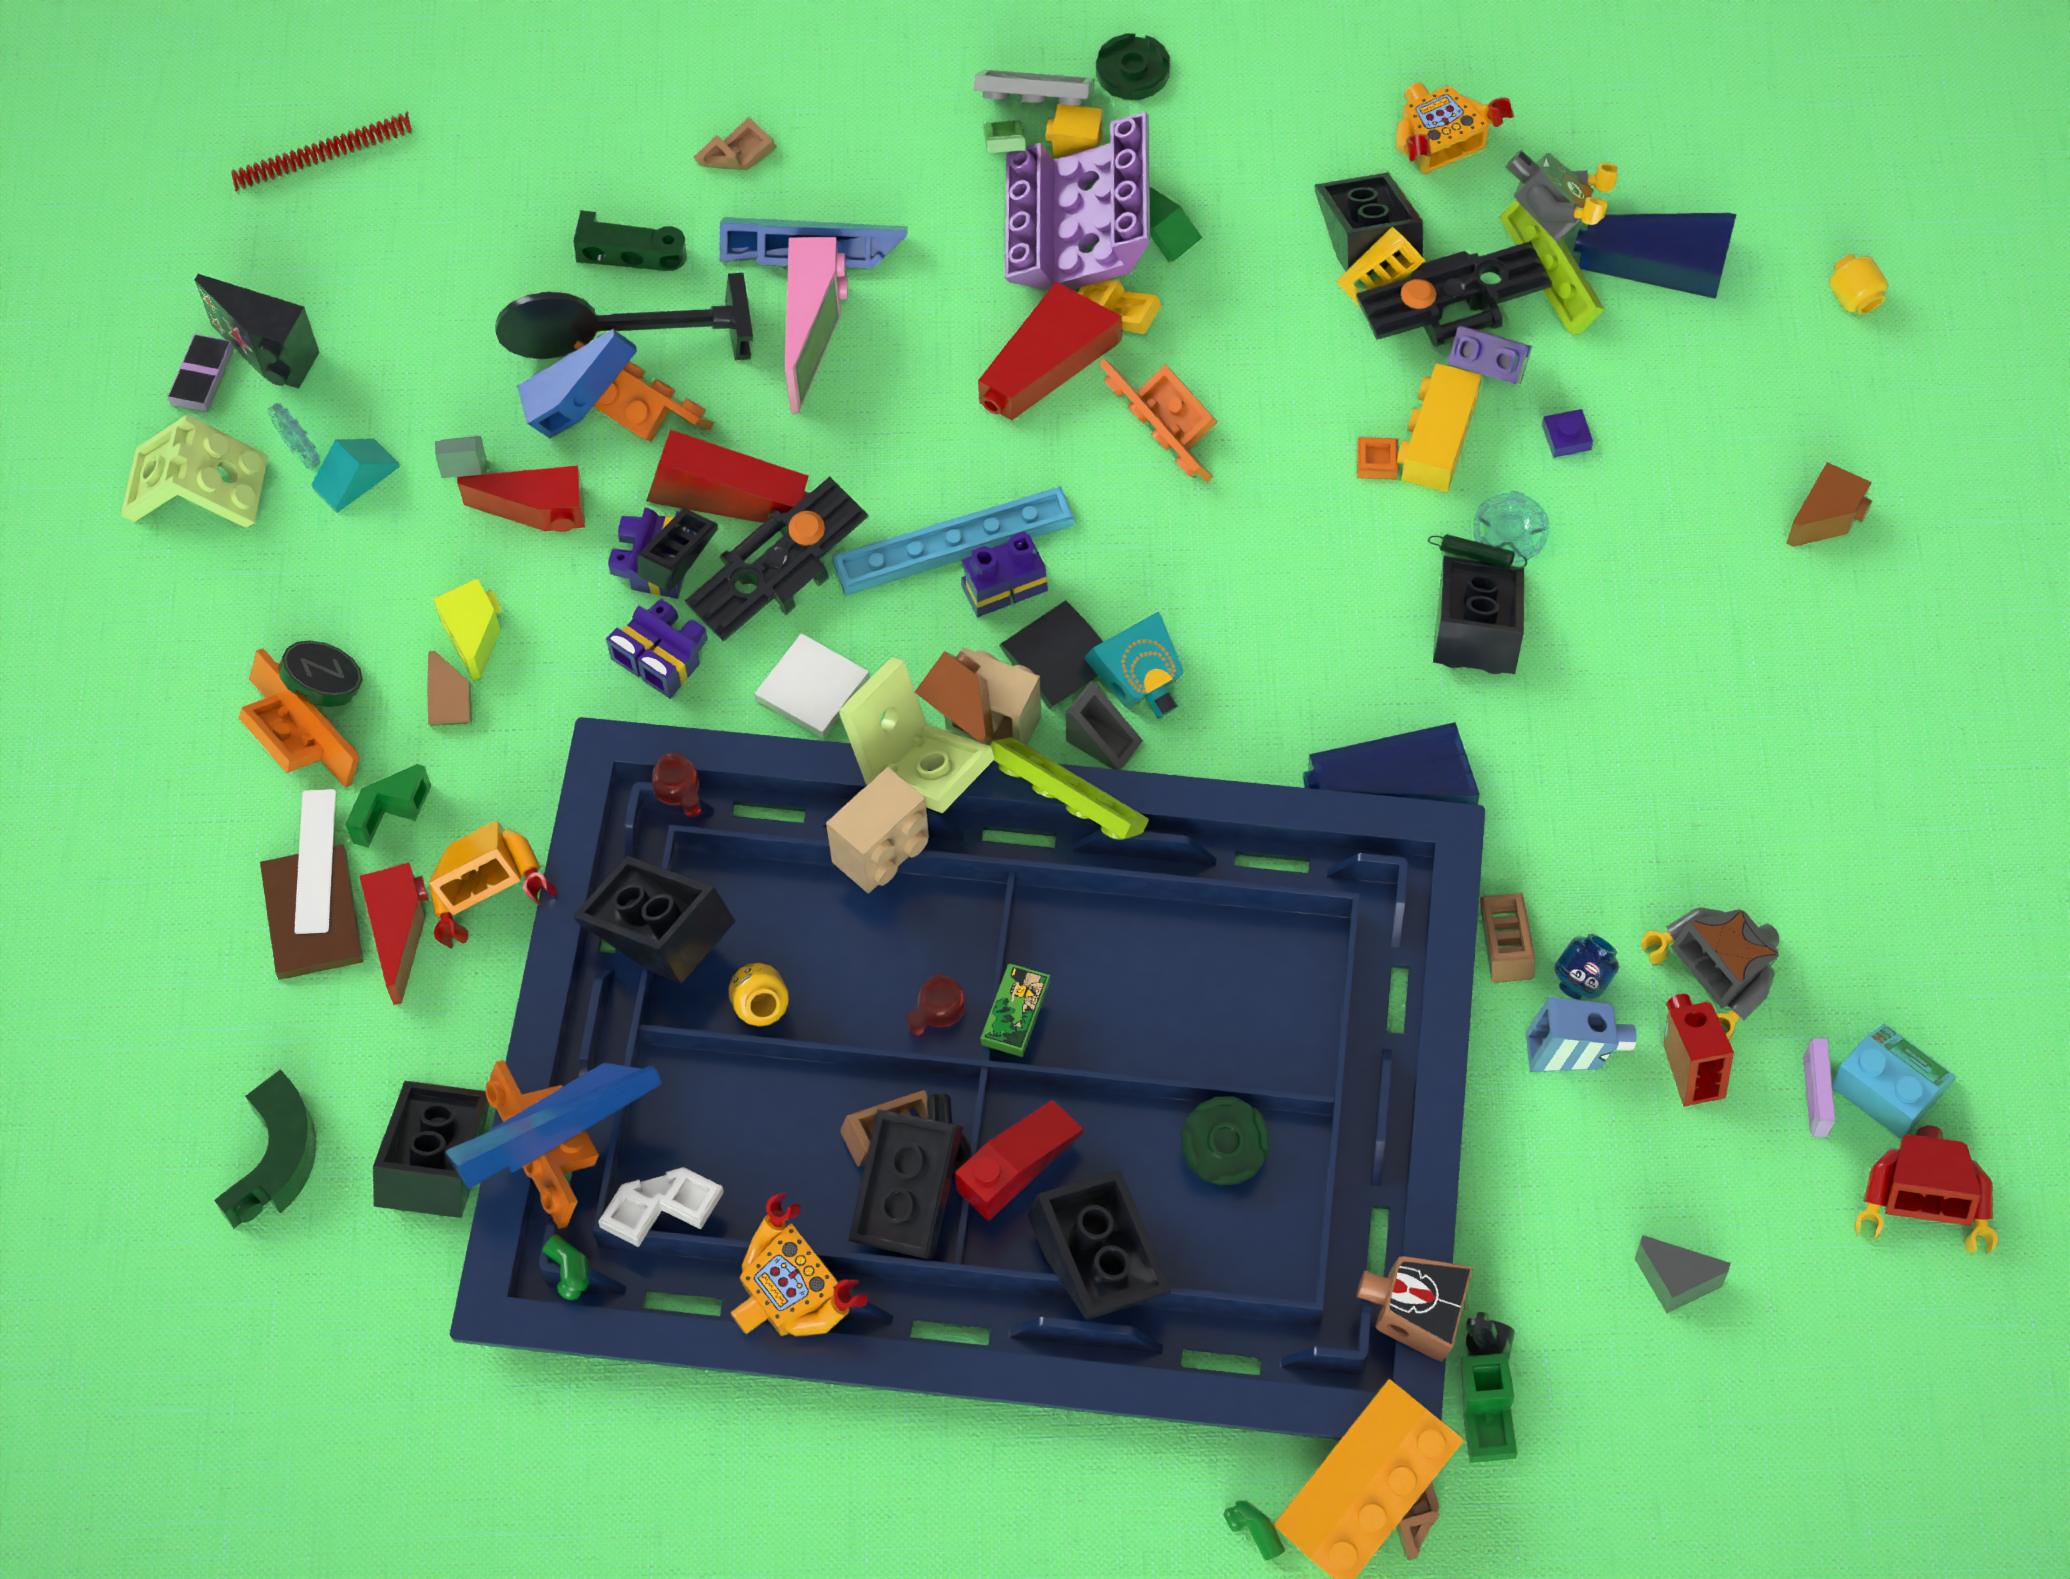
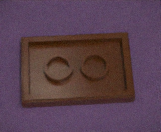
M344 845L333 847L329 931L326 933L296 934L294 932L299 854L260 862L275 972L278 980L363 962L347 852Z

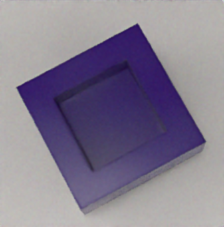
M1582 409L1543 417L1542 427L1553 458L1592 450L1593 439Z

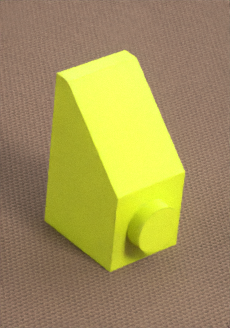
M477 578L433 599L439 620L473 681L481 678L501 630L496 614L502 612L492 590L485 592Z

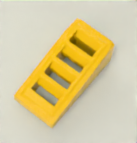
M1392 226L1336 283L1360 307L1356 294L1361 291L1353 284L1355 281L1360 279L1367 286L1363 291L1402 280L1417 269L1425 260ZM1399 250L1402 254L1395 258L1392 254ZM1384 260L1390 264L1385 270L1380 266V263ZM1372 269L1378 275L1374 281L1366 274Z

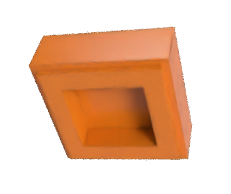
M1358 437L1357 478L1397 480L1398 438Z

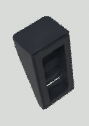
M683 508L638 554L639 577L671 592L716 533L718 523ZM685 527L697 534L694 536L682 529Z

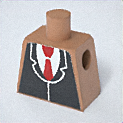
M1406 1256L1398 1257L1390 1270L1388 1278L1364 1271L1356 1297L1381 1305L1376 1322L1378 1331L1437 1361L1443 1362L1453 1348L1472 1268Z

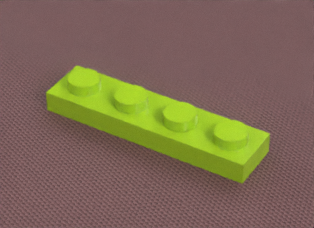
M1515 200L1499 218L1515 245L1529 241L1532 242L1552 282V287L1543 291L1568 332L1579 335L1605 311V308L1562 238L1558 242L1554 240L1523 206Z
M1014 737L992 741L991 749L995 758L994 761L999 763L998 768L1002 772L1013 777L1024 778L1033 784L1032 789L1035 792L1048 798H1057L1067 804L1066 809L1071 814L1083 819L1090 818L1101 825L1103 833L1114 839L1123 840L1143 834L1149 821L1147 817Z

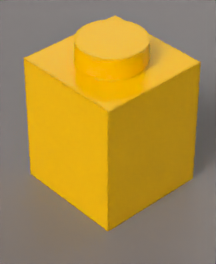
M1057 104L1055 119L1048 118L1046 126V141L1052 142V158H1062L1099 147L1103 134V109Z

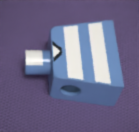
M1548 997L1526 1031L1530 1072L1595 1070L1602 1068L1614 1050H1634L1636 1045L1635 1026L1633 1024H1616L1614 1008L1609 1003Z

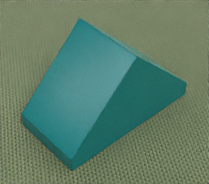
M335 439L311 485L313 490L338 513L400 466L375 439Z

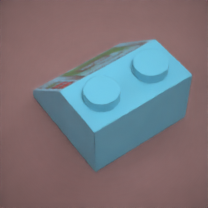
M1884 1023L1869 1033L1840 1065L1832 1088L1902 1140V1137L1913 1130L1953 1083L1956 1076Z

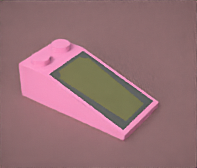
M836 237L789 238L785 375L791 414L800 412L841 316V300H848L845 253H838Z

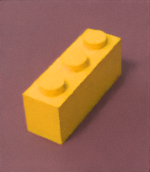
M1435 363L1431 378L1424 376L1418 395V400H1422L1423 403L1421 409L1413 408L1408 425V431L1413 433L1410 441H1402L1397 463L1403 465L1401 481L1448 493L1479 397L1482 374Z

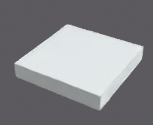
M801 633L754 693L755 701L824 739L840 718L838 710L870 679L868 670Z

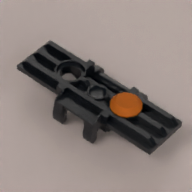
M1529 241L1483 256H1479L1478 253L1470 255L1466 251L1428 261L1415 269L1410 278L1357 293L1356 298L1376 340L1424 326L1432 344L1437 347L1443 345L1444 340L1455 337L1460 325L1476 330L1489 326L1493 329L1502 327L1503 319L1497 304L1552 287V282L1532 242ZM1491 272L1497 274L1501 281L1497 284H1486L1480 279V276ZM1466 300L1471 310L1483 311L1482 313L1449 323L1439 324V320L1442 319L1443 307Z
M830 476L789 512L781 514L778 510L773 509L768 514L769 519L732 551L725 550L720 555V559L725 566L685 600V604L723 642L773 599L780 605V610L787 615L796 607L794 595L812 579L818 586H821L829 579L826 567L820 558L868 518V514ZM780 531L784 535L752 564L744 562L776 533ZM740 581L743 585L754 584L757 588L753 592L745 594L736 589L735 583Z

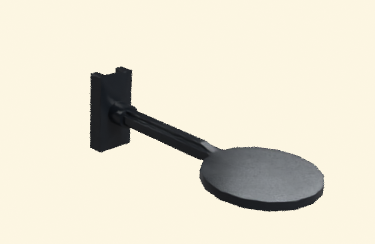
M728 273L726 305L711 306V309L597 315L595 309L580 297L569 293L542 292L526 295L510 302L499 312L495 323L498 341L504 348L519 356L534 359H551L566 356L577 350L574 348L577 340L588 344L594 339L596 332L610 331L612 329L615 331L691 327L729 329L735 360L751 359L749 341H753L744 273Z

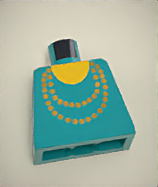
M1159 611L1093 647L1084 657L1089 666L1124 707L1130 708L1146 699L1157 719L1178 707L1167 686L1174 683L1183 674V669Z

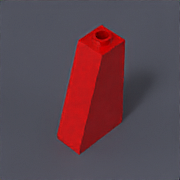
M1055 282L979 378V403L993 414H1001L1010 420H1014L1115 347L1122 339V316Z
M670 430L646 501L659 505L686 508L698 512L764 523L769 519L768 514L773 509L778 510L781 514L783 512L787 513L810 494V492L805 491L809 476Z

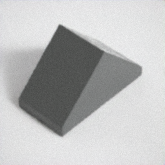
M1090 682L1066 711V741L1111 769L1120 770L1143 741L1094 682Z
M1644 1235L1641 1238L1635 1256L1636 1263L1666 1313L1721 1288L1731 1264Z

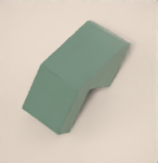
M481 436L435 441V455L442 478L483 474L487 467V458Z

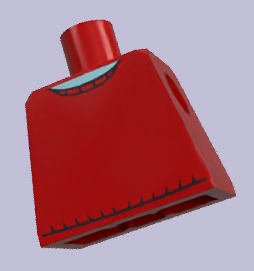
M1678 994L1671 997L1666 1002L1668 1014L1663 1042L1683 1107L1725 1099L1734 1051L1713 1005L1708 1002L1694 1004L1691 996L1688 994Z

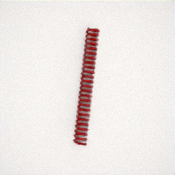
M406 111L405 117L399 113L398 120L392 116L391 123L385 118L384 126L380 121H377L376 127L370 123L369 129L363 125L362 132L358 128L355 129V135L349 130L348 138L344 133H341L340 139L334 135L333 142L330 138L326 139V145L320 140L319 148L317 144L312 143V150L307 145L304 147V152L298 147L297 154L293 150L290 151V157L287 153L283 152V160L276 154L275 161L271 157L268 158V164L265 160H261V167L258 163L254 162V170L248 164L246 171L242 167L239 168V174L233 169L231 173L235 191L238 192V183L245 190V180L252 187V177L259 185V173L263 181L267 182L266 170L270 178L274 180L273 167L277 175L281 177V166L285 174H289L288 163L292 171L296 172L295 161L301 170L304 168L303 160L307 167L310 168V157L314 164L318 165L317 154L321 161L325 163L324 151L327 157L332 160L331 148L335 156L339 158L338 145L342 153L347 155L345 142L352 153H354L353 141L357 149L361 151L360 138L366 148L369 147L367 135L372 145H376L374 133L379 142L383 143L381 130L386 140L390 141L388 127L393 137L397 139L398 135L395 124L402 136L405 135L403 123L408 133L411 134L409 112Z

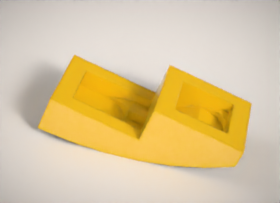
M1109 279L1081 287L1077 292L1121 315L1122 330L1133 333L1145 334L1162 307L1157 295L1124 291L1119 280Z

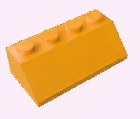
M1388 1379L1273 1526L1332 1578L1355 1579L1456 1452L1464 1439L1392 1380Z

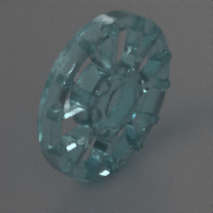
M275 403L268 408L269 417L292 453L310 470L319 466L321 463L319 460L320 455L315 450V445L307 437V432L301 428L299 421L294 419L289 410L284 408L282 404Z

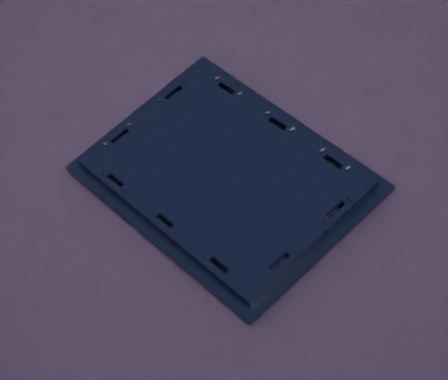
M585 717L578 718L574 726L544 876L556 887V895L553 897L545 888H541L539 896L541 905L537 906L505 1063L521 1094L560 1085L564 1087L602 1063L640 1069L655 1066L662 1084L586 1129L599 1156L594 1166L572 1172L570 1187L578 1202L567 1227L558 1229L552 1215L544 1210L540 1192L534 1180L526 1175L523 1167L512 1174L508 1167L480 1183L450 1329L451 1339L456 1343L1332 1440L1342 1439L1384 1384L1390 1379L1442 1421L1446 1358L1443 1362L1437 1361L1378 1331L1376 1322L1381 1305L1356 1296L1363 1272L1367 1269L1372 1208L1389 1209L1384 1277L1388 1278L1390 1270L1398 1257L1403 1256L1453 1264L1485 808L1475 804L1059 764L1149 819L1143 834L1118 840L1103 833L1101 825L1090 818L1083 819L1071 814L1066 809L1067 804L1057 798H1048L1038 794L1032 789L1033 784L1024 778L1013 777L1002 772L998 768L999 763L993 760L943 813L926 808L929 838L925 848L913 858L909 856L898 866L894 877L887 884L876 886L868 894L832 863L826 825L828 820L867 786L851 743ZM734 805L806 812L804 823L733 816ZM993 830L1056 837L1055 848L982 841L983 831ZM1235 855L1309 862L1308 873L1234 866ZM626 856L714 886L736 921L682 984L650 972L617 949H615V953L600 952L602 939L578 924L573 918L574 914ZM763 963L772 966L779 972L788 989L789 1003L786 1012L779 1020L770 1025L758 1027L747 1024L738 1017L730 1001L729 985L731 979L740 968L747 964ZM1009 963L1050 975V984L1023 1057L983 1046L980 1039ZM1392 967L1409 969L1403 1034L1386 1032ZM922 1090L926 1091L928 1097L932 1094H947L951 1098L952 1124L963 1127L962 1134L968 1140L973 1156L987 1142L1051 1100L1057 1103L1084 1129V1133L989 1222L957 1192L955 1172H953L934 1260L848 1241L865 1165H856L841 1135V1127L847 1115ZM1233 1096L1244 1100L1243 1102L1248 1103L1262 1114L1269 1129L1270 1149L1263 1165L1253 1177L1236 1185L1217 1186L1201 1180L1188 1168L1181 1153L1180 1133L1186 1117L1197 1105L1214 1097ZM914 1108L909 1109L911 1116L918 1117ZM497 1109L495 1110L492 1129L503 1123ZM684 1167L723 1187L721 1198L701 1229L662 1210L640 1246L637 1247L599 1226V1219L620 1186L625 1183L639 1179L640 1182L664 1176L668 1171ZM1121 1170L1171 1288V1292L1159 1298L1086 1320L1045 1258L1028 1214L1039 1193ZM786 1192L787 1195L781 1202L782 1210L786 1213L788 1207L796 1203L801 1208L800 1214L796 1218L784 1221L786 1227L792 1223L837 1282L842 1280H859V1283L851 1290V1297L867 1295L868 1301L865 1306L849 1308V1313L825 1334L794 1336L789 1333L781 1336L767 1319L746 1335L730 1314V1312L750 1298L740 1280V1276L743 1273L742 1263L754 1234L765 1216L768 1215L766 1211L768 1199L774 1195ZM554 1234H558L582 1252L588 1259L589 1284L585 1291H581L580 1297L576 1300H567L558 1293L557 1285L561 1281V1265L543 1253L545 1244ZM647 1291L723 1299L720 1316L644 1308ZM913 1320L991 1328L989 1346L911 1337ZM1182 1349L1262 1358L1260 1375L1181 1367Z

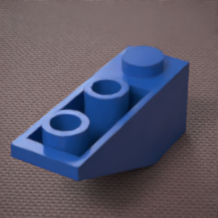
M612 329L517 385L527 424L551 439L580 422L637 352L636 345Z

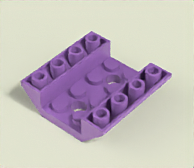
M1146 111L1110 122V144L1056 160L1051 157L1041 143L1028 146L1025 151L1006 153L1005 279L1009 283L1049 291L1053 284L1058 282L1073 290L1132 272L1150 243L1149 115ZM1097 180L1092 189L1085 190L1090 182ZM1094 242H1098L1094 246L1093 251L1085 253L1089 245H1091Z

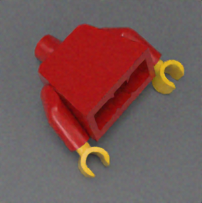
M1926 1125L1919 1128L1916 1135L1907 1134L1903 1136L1899 1149H1889L1872 1166L1863 1200L1868 1202L1865 1211L1858 1215L1854 1225V1231L1857 1236L1860 1231L1861 1222L1865 1220L1873 1221L1876 1224L1877 1230L1874 1240L1880 1236L1884 1221L1879 1212L1881 1206L1885 1207V1214L1966 1226H1972L1973 1219H1975V1229L1967 1234L1964 1245L1966 1250L1970 1254L1976 1251V1235L1985 1239L1986 1254L1996 1247L1998 1242L1997 1234L1989 1227V1220L1993 1219V1183L1981 1166L1971 1159L1968 1146L1965 1143L1943 1139V1132L1940 1128Z

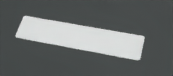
M334 789L306 790L302 792L294 930L296 934L326 933L329 931L336 791Z

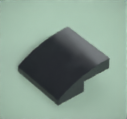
M1065 600L1002 642L999 647L1013 666H1025L1033 671L1034 674L1040 676V697L1050 710L1098 677L1084 657L1093 647L1101 644L1103 641L1086 620Z

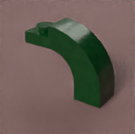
M281 1069L245 1096L253 1113L268 1129L269 1140L265 1155L256 1168L214 1200L223 1217L233 1229L242 1222L247 1223L256 1218L263 1210V1206L269 1201L279 1213L284 1211L304 1188L313 1168L316 1154L314 1125L298 1090Z

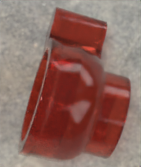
M669 753L662 756L657 761L652 772L651 782L655 796L661 802L669 805L682 804L687 816H697L701 811L699 797L696 794L699 789L700 780L695 766L684 756L677 753Z
M946 975L930 977L919 990L917 998L918 1008L907 1015L908 1031L912 1035H920L929 1024L936 1027H946L959 1021L966 1007L964 992L960 985Z

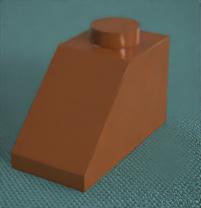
M1827 462L1794 519L1786 544L1795 547L1848 534L1855 520L1863 522L1871 507L1873 500L1868 499L1867 495L1872 482Z
M944 651L914 693L980 743L990 746L994 740L987 680L977 673L981 666L961 651L957 656Z

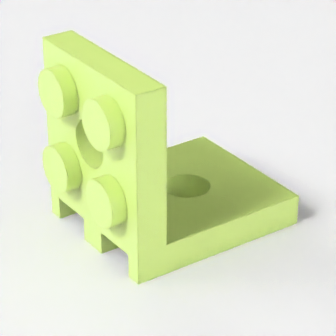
M187 414L136 448L121 516L135 522L174 496L179 495L247 528L255 523L269 455ZM217 467H221L227 472L229 483L222 480Z
M891 657L838 711L866 785L884 769L889 767L925 797L926 808L943 813L995 758L991 746L928 725L917 695L914 693L915 689L905 661ZM885 712L884 720L881 723L882 715Z

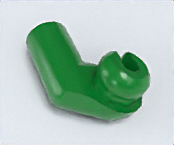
M554 1234L545 1244L543 1253L561 1265V1281L557 1285L558 1293L567 1300H576L580 1297L581 1291H585L589 1284V1262L582 1252L558 1234Z
M1236 1501L1235 1506L1225 1509L1223 1515L1231 1531L1238 1532L1247 1526L1265 1561L1271 1560L1285 1551L1270 1519L1248 1501Z

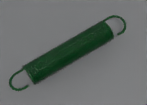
M1445 534L1444 537L1434 535L1428 538L1429 543L1439 546L1443 552L1496 564L1505 568L1520 569L1525 567L1528 562L1525 556L1518 555L1523 557L1526 562L1522 567H1513L1511 565L1515 557L1514 551L1466 540L1449 534ZM1430 538H1442L1441 546L1430 542Z

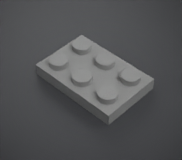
M981 70L975 75L974 91H983V98L1004 100L1011 93L1021 94V101L1043 102L1044 99H1047V96L1059 97V104L1081 105L1084 99H1089L1093 95L1095 78Z

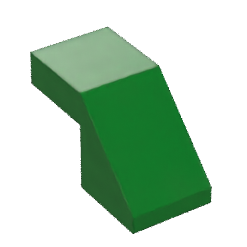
M1150 187V236L1167 261L1172 262L1201 240L1202 236L1181 206Z
M413 765L361 789L345 824L353 844L369 848L384 813L416 821L431 788L425 766Z
M1508 1354L1462 1357L1463 1419L1470 1463L1516 1459L1517 1447L1511 1414L1514 1392Z

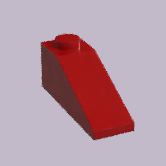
M578 465L457 477L458 487L465 506L542 531L567 532L575 528H585L583 485Z
M409 862L359 876L385 985L393 1005L403 1001L426 918L422 902L429 900L423 876L415 877Z
M1051 1100L987 1142L955 1172L957 1192L989 1222L1084 1133V1129L1057 1103Z

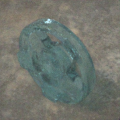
M1510 491V493L1494 495L1481 503L1475 513L1473 521L1475 541L1500 548L1510 546L1516 552L1513 563L1525 561L1523 557L1518 555L1525 556L1527 560L1533 558L1544 548L1549 534L1548 515L1538 502L1522 492ZM1501 503H1505L1502 507L1495 506ZM1525 506L1533 512L1526 511ZM1480 521L1489 527L1484 537L1480 530ZM1542 532L1539 541L1533 545L1531 535Z

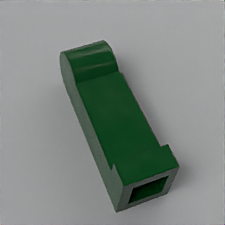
M580 210L573 240L576 262L674 271L681 268L687 260L685 236L676 227L664 226L655 230L652 228L597 222L596 212Z

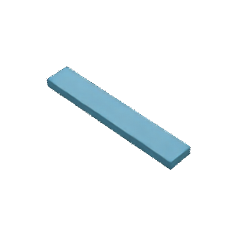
M1060 486L833 555L832 561L843 592L847 596L961 561L964 558L970 557L973 550L984 546L994 548L1007 543L1011 536L1021 532L1029 534L1031 539L1075 526L1074 516Z

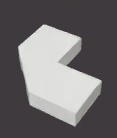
M684 1167L668 1171L666 1175L640 1182L639 1179L625 1183L620 1186L599 1219V1226L637 1247L640 1246L662 1210L701 1229L721 1198L723 1187Z

